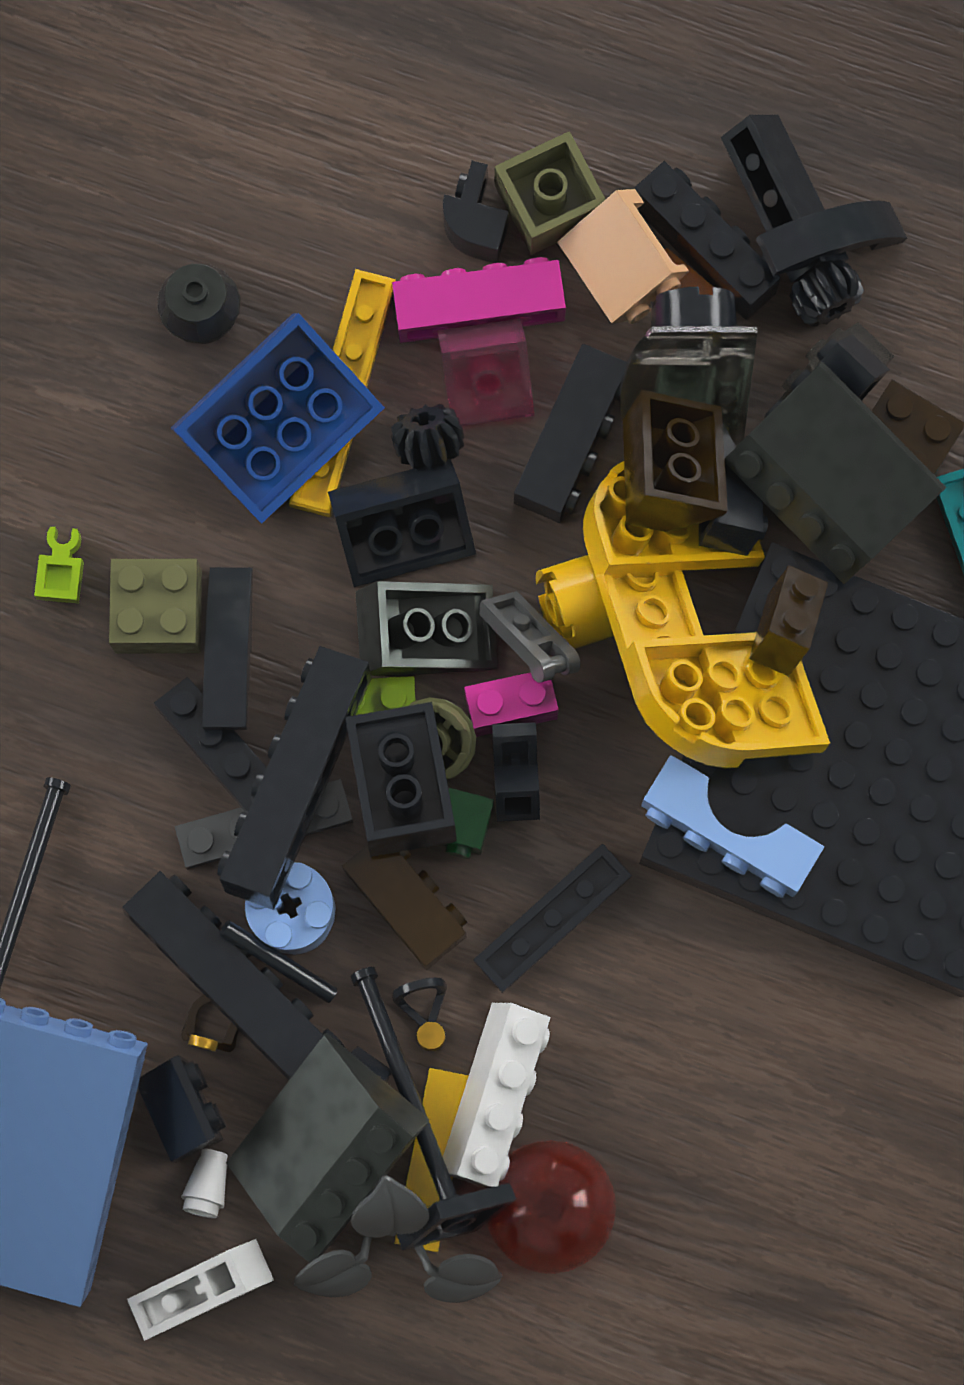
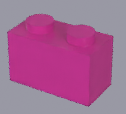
M531 672L464 687L469 718L472 721L476 737L492 734V724L531 722L538 724L558 718L559 710L552 680L538 683L532 677Z

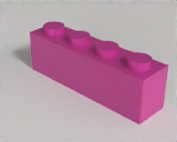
M537 257L525 261L524 265L508 267L505 263H492L484 266L483 270L466 272L465 269L454 268L442 272L441 276L425 278L422 274H410L400 278V281L392 282L400 343L565 321L566 305L559 260L549 261L548 258Z

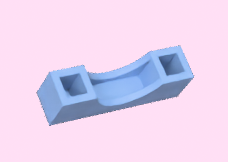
M670 755L643 799L641 807L648 810L645 816L665 829L673 825L685 832L686 834L683 839L701 851L706 852L710 847L724 856L722 863L742 875H745L748 870L762 878L760 885L770 893L781 898L784 897L785 893L794 897L825 846L788 824H784L770 834L759 837H746L729 831L718 822L710 809L707 796L709 777Z

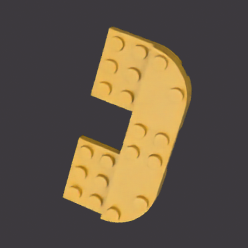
M624 461L617 464L600 483L588 503L583 520V534L636 705L646 724L674 750L708 766L738 768L743 760L748 758L824 752L830 745V741L802 661L799 662L790 676H786L749 659L757 632L704 636L682 572L683 570L759 567L765 558L760 541H757L748 556L699 546V523L669 532L626 524Z

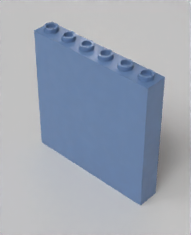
M0 998V1285L81 1307L92 1287L148 1043L136 1040L135 1035L126 1031L114 1030L108 1033L93 1029L91 1023L81 1019L63 1021L49 1017L47 1011L40 1008L25 1007L19 1009L5 1005L6 1002Z

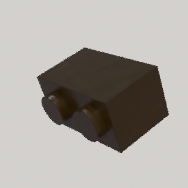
M788 565L768 593L749 659L786 676H790L810 649L828 582Z

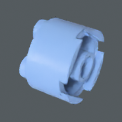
M294 862L274 910L245 900L246 918L254 934L268 946L285 954H303L318 947L328 936L335 919L336 906L328 884L317 871L303 863ZM288 899H291L294 903L302 902L296 908L298 915L295 918H290L287 913L280 915V912L285 909L284 902Z

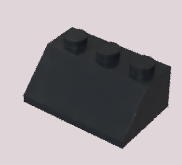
M451 459L446 460V465L436 464L431 469H428L427 466H422L418 469L406 470L328 492L354 587L476 554L460 482Z

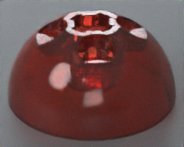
M538 1141L527 1144L509 1155L510 1164L507 1174L502 1181H499L498 1186L510 1183L517 1200L487 1222L488 1229L496 1245L514 1263L538 1273H563L576 1269L590 1261L607 1242L615 1221V1193L604 1168L585 1150L562 1141Z

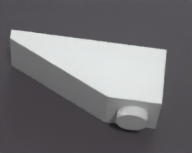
M254 1239L128 1298L127 1301L145 1341L257 1289L274 1279L259 1244Z

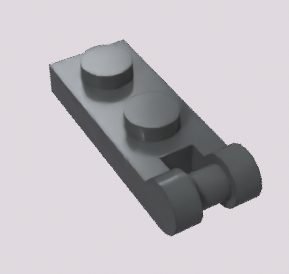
M517 591L481 601L479 615L530 667L531 675L536 682L542 683L552 680L557 673L569 675L579 671L580 659L576 650Z

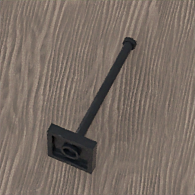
M47 777L43 787L47 791L0 932V989L63 795H68L71 787L69 783L57 778Z
M375 967L360 969L354 972L350 978L354 986H359L399 1094L427 1117L375 979L378 977ZM428 1122L416 1138L440 1201L434 1202L427 1208L429 1220L422 1229L410 1234L397 1233L396 1235L402 1251L475 1232L517 1199L510 1183L464 1195H457L430 1122Z

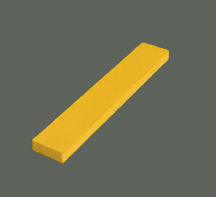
M355 269L333 351L367 388L393 297L392 282H396V279ZM353 438L291 496L289 501L291 508L331 518L333 510L328 492L339 489Z

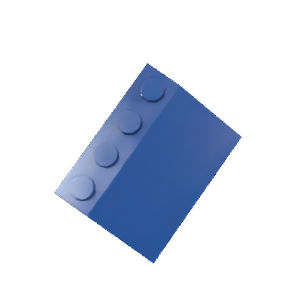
M293 313L171 427V430L262 524L385 407L299 313Z

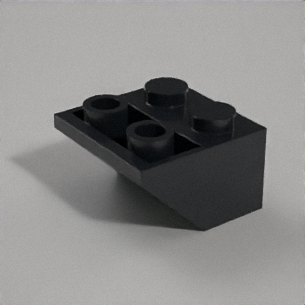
M180 1055L167 1060L141 1076L138 1084L140 1094L169 1159L174 1163L223 1141L220 1130L226 1128L225 1121L216 1103L213 1104L211 1101L207 1103L202 1090L207 1088L208 1084L198 1063L195 1064L193 1060L189 1062Z

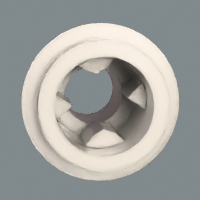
M202 1149L201 1156L181 1196L185 1200L183 1205L184 1211L202 1217L217 1218L219 1208H224L227 1154L216 1150Z

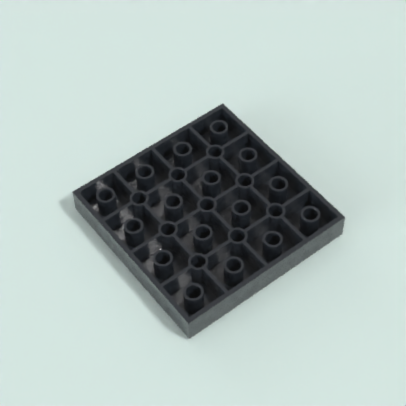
M771 542L734 634L757 632L768 593L788 565L828 582L810 649L801 661L830 745L822 753L744 759L738 768L708 766L684 755L681 761L709 777L707 796L710 809L718 822L729 831L741 836L759 837L770 834L784 824H788L825 847L794 897L785 893L784 897L781 898L770 893L760 885L762 878L748 870L745 875H742L722 863L723 855L710 847L706 852L695 848L683 839L686 833L673 825L665 829L655 824L639 864L962 998L964 997V619L855 575L843 584L823 562Z

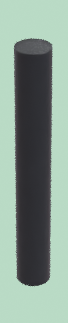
M228 920L220 931L222 937L320 999L330 1003L337 993L336 987L281 952L268 946L232 921Z

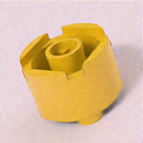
M589 555L536 572V584L544 582L545 594L538 596L543 617L574 649L614 636Z

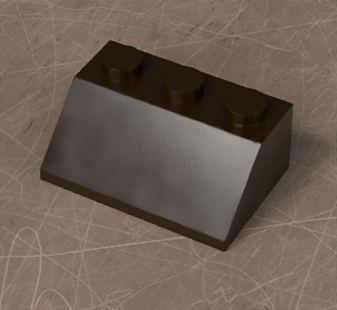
M641 390L623 419L626 524L669 532L725 516L728 509L722 407Z

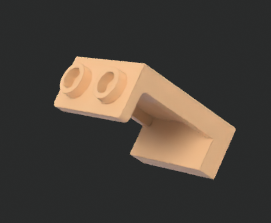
M635 189L616 190L557 241L611 323L629 321L630 324L638 322L651 311L649 305L651 301L654 302L656 300L655 296L680 288L681 283L679 280L689 272L685 264L675 265L637 210L644 201Z

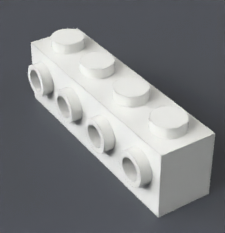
M513 1003L491 1004L443 1155L450 1176L490 1188L498 1186L499 1181H502L506 1176L510 1164L509 1156H507L512 1139L520 1132L523 1123L521 1110L525 1097L531 1093L536 1082L535 1065L539 1054L544 1051L549 1040L550 1032L547 1027L550 1017Z

